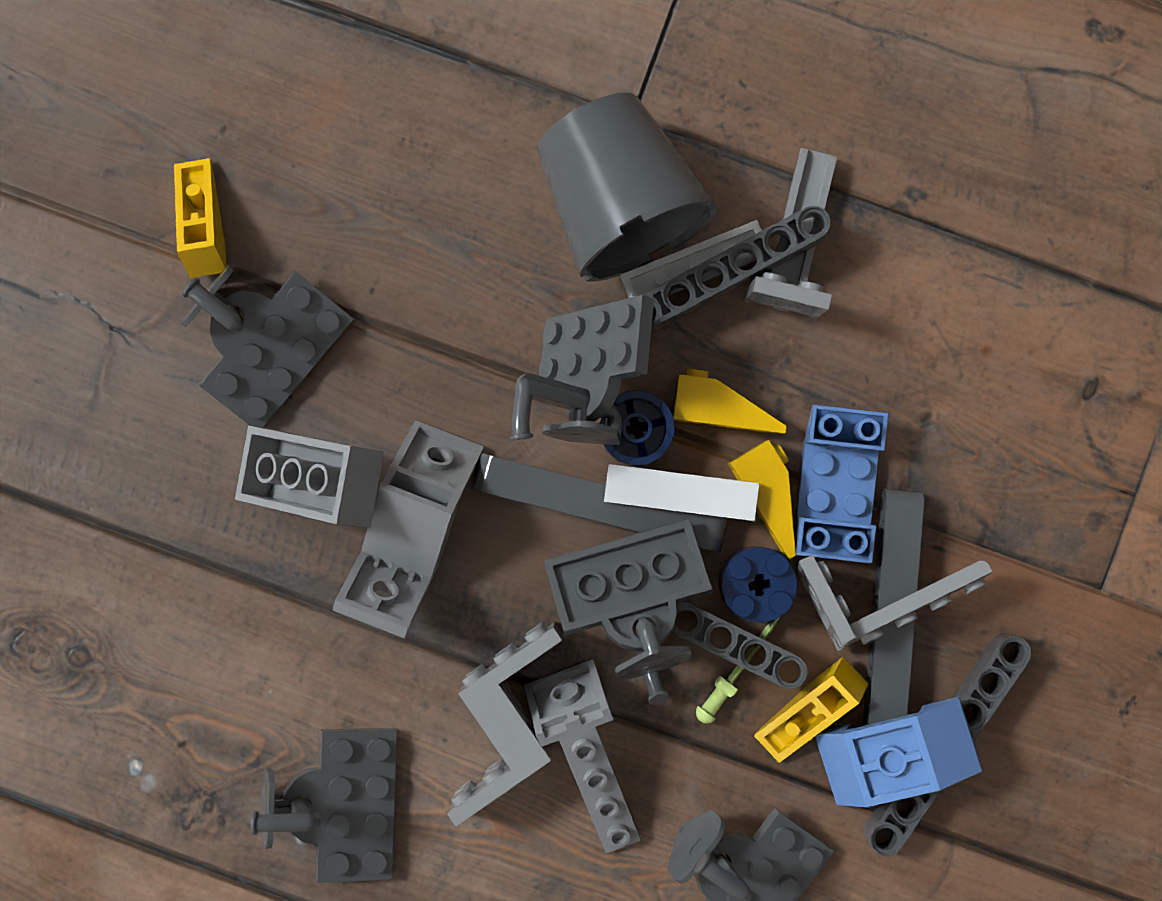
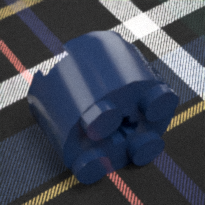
M643 390L626 391L618 395L614 405L622 417L620 445L603 444L606 452L616 461L630 466L647 465L661 458L670 447L675 433L674 418L667 404L656 395ZM602 417L599 424L605 425L606 418ZM636 418L639 424L645 423L647 431L641 432L643 438L636 439L634 434H627L626 427L631 425L629 420Z
M749 546L737 550L727 559L720 570L718 587L722 600L733 613L747 621L764 623L779 618L790 609L796 597L797 579L793 566L784 555L766 547ZM756 574H760V578L766 580V585L761 587V592L755 593L754 589H749L748 587L749 582L755 581Z

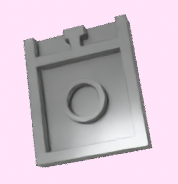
M800 148L783 219L809 206H819L825 209L837 156ZM807 218L803 221L802 227L805 232L809 234L819 233L821 222L818 219ZM779 235L775 252H784L789 248L790 244L786 237ZM816 246L771 269L770 273H764L763 277L756 276L747 287L744 302H756L772 306V309L784 312L789 310L809 315L808 317L813 319L818 318L829 310L832 294L824 293V287L821 285L807 282Z
M811 555L799 561L796 572L836 650L839 651L859 639L865 645L884 635L882 628L894 622L897 628H900L918 619L916 611L927 606L930 607L931 611H935L951 603L950 595L961 589L967 595L987 585L984 578L993 571L987 562L978 561L850 625L847 621L848 616L851 615L843 597L841 595L835 597L831 591L830 582L833 579L823 561L817 563L814 556Z
M591 659L524 684L539 744L542 747L558 740L560 741L605 853L641 841L596 728L598 725L612 721L613 717L594 660Z

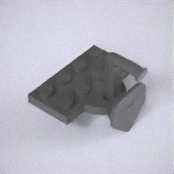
M228 265L207 289L200 284L198 278H194L186 285L182 296L184 298L189 297L195 304L183 318L181 324L186 327L201 309L211 315L209 332L214 347L223 357L202 380L199 386L248 425L263 428L353 321V318L297 271L291 274L272 298L260 292L248 290L231 293L225 297L217 290L234 270L231 265ZM236 306L241 308V310L243 311V319L240 317L238 308Z
M639 295L547 318L543 330L544 341L539 375L523 374L516 382L512 413V436H510V440L533 438V433H530L529 423L531 402L535 400L564 408L570 415L569 422L543 426L542 434L569 442L620 445L622 417L614 402L619 393L621 380L647 375L654 298ZM602 417L606 418L605 425L594 422Z
M687 519L544 560V567L564 635L602 625L608 638L620 648L637 652V656L615 668L617 679L627 680L643 676L649 693L648 702L652 705L665 703L669 699L670 694L664 688L659 671L688 661L692 655L690 646H661L673 632L677 619L676 604L712 593V587L690 520ZM635 625H636V636H635L634 633H633V628H634Z
M395 728L320 729L319 767L305 769L290 780L283 792H275L274 772L272 768H265L260 799L261 814L258 811L252 813L251 834L257 835L258 832H262V841L265 849L272 848L274 832H291L292 835L305 843L317 844L315 878L317 883L392 880L397 730Z
M775 807L753 837L741 832L724 833V820L717 812L709 810L683 823L679 827L668 864V872L674 880L681 884L688 882L695 876L698 888L706 896L705 901H798L834 850Z

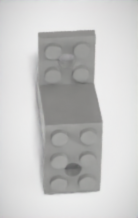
M414 421L379 485L371 528H367L362 550L335 599L332 611L405 638L439 566L459 501L477 466L484 446L422 422ZM432 458H437L443 462L433 461ZM384 591L388 593L390 597H381L378 596L375 592Z
M544 621L539 623L526 633L524 638L527 641L516 647L514 642H512L495 654L493 658L494 664L485 668L482 663L467 673L462 680L464 685L458 693L497 749L502 759L489 766L484 771L486 774L478 783L475 784L473 780H469L454 791L455 796L451 798L452 803L447 815L455 826L464 822L551 761L553 748L550 744L540 746L531 716L506 682V679L562 641L563 633L555 621L549 626Z

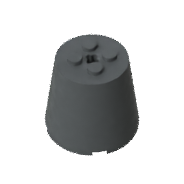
M633 93L611 94L572 110L551 126L537 144V152L574 263L580 277L584 276L588 282L611 279L653 262L651 254L669 244L673 250L701 231L716 214L717 206L713 197L639 98Z

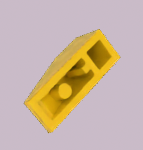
M210 158L174 164L177 253L190 278L221 273L226 268V250L212 161Z
M687 369L686 375H678L672 414L674 421L780 435L786 433V425L719 380L708 378V371Z
M766 440L727 464L737 481L759 483L756 512L786 559H791L796 554L789 472L784 465L789 460L778 443L772 445L769 440Z
M842 657L811 681L754 734V737L780 763L858 705L868 683Z

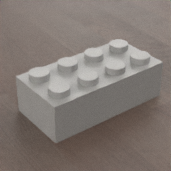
M248 426L235 500L337 525L371 528L384 451L280 430Z

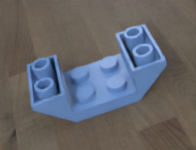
M812 405L803 442L795 512L796 555H813L820 558L872 563L876 526L871 525L878 454L879 451H884L888 413Z
M960 697L923 705L918 713L853 729L850 723L823 730L815 736L836 805L870 807L940 791L983 770Z

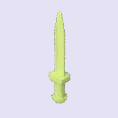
M779 618L771 620L759 635V638L766 640ZM754 643L744 655L747 663H749L760 648L759 644ZM737 665L727 680L721 676L717 678L715 682L716 689L702 707L697 706L696 716L699 721L709 724L716 720L713 716L727 697H732L737 693L738 689L732 684L744 668Z

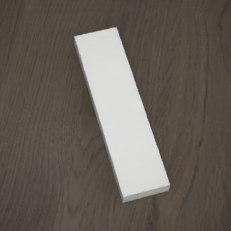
M755 220L621 274L620 278L628 298L643 295L761 232L758 221ZM742 253L735 259V264L740 268L755 262L756 259L749 253ZM708 271L703 275L702 282L721 274L717 271ZM683 288L674 289V290L670 293V295H673V294L678 293V292H680V291H683V290H685V289H683Z
M609 464L604 502L755 521L759 483Z

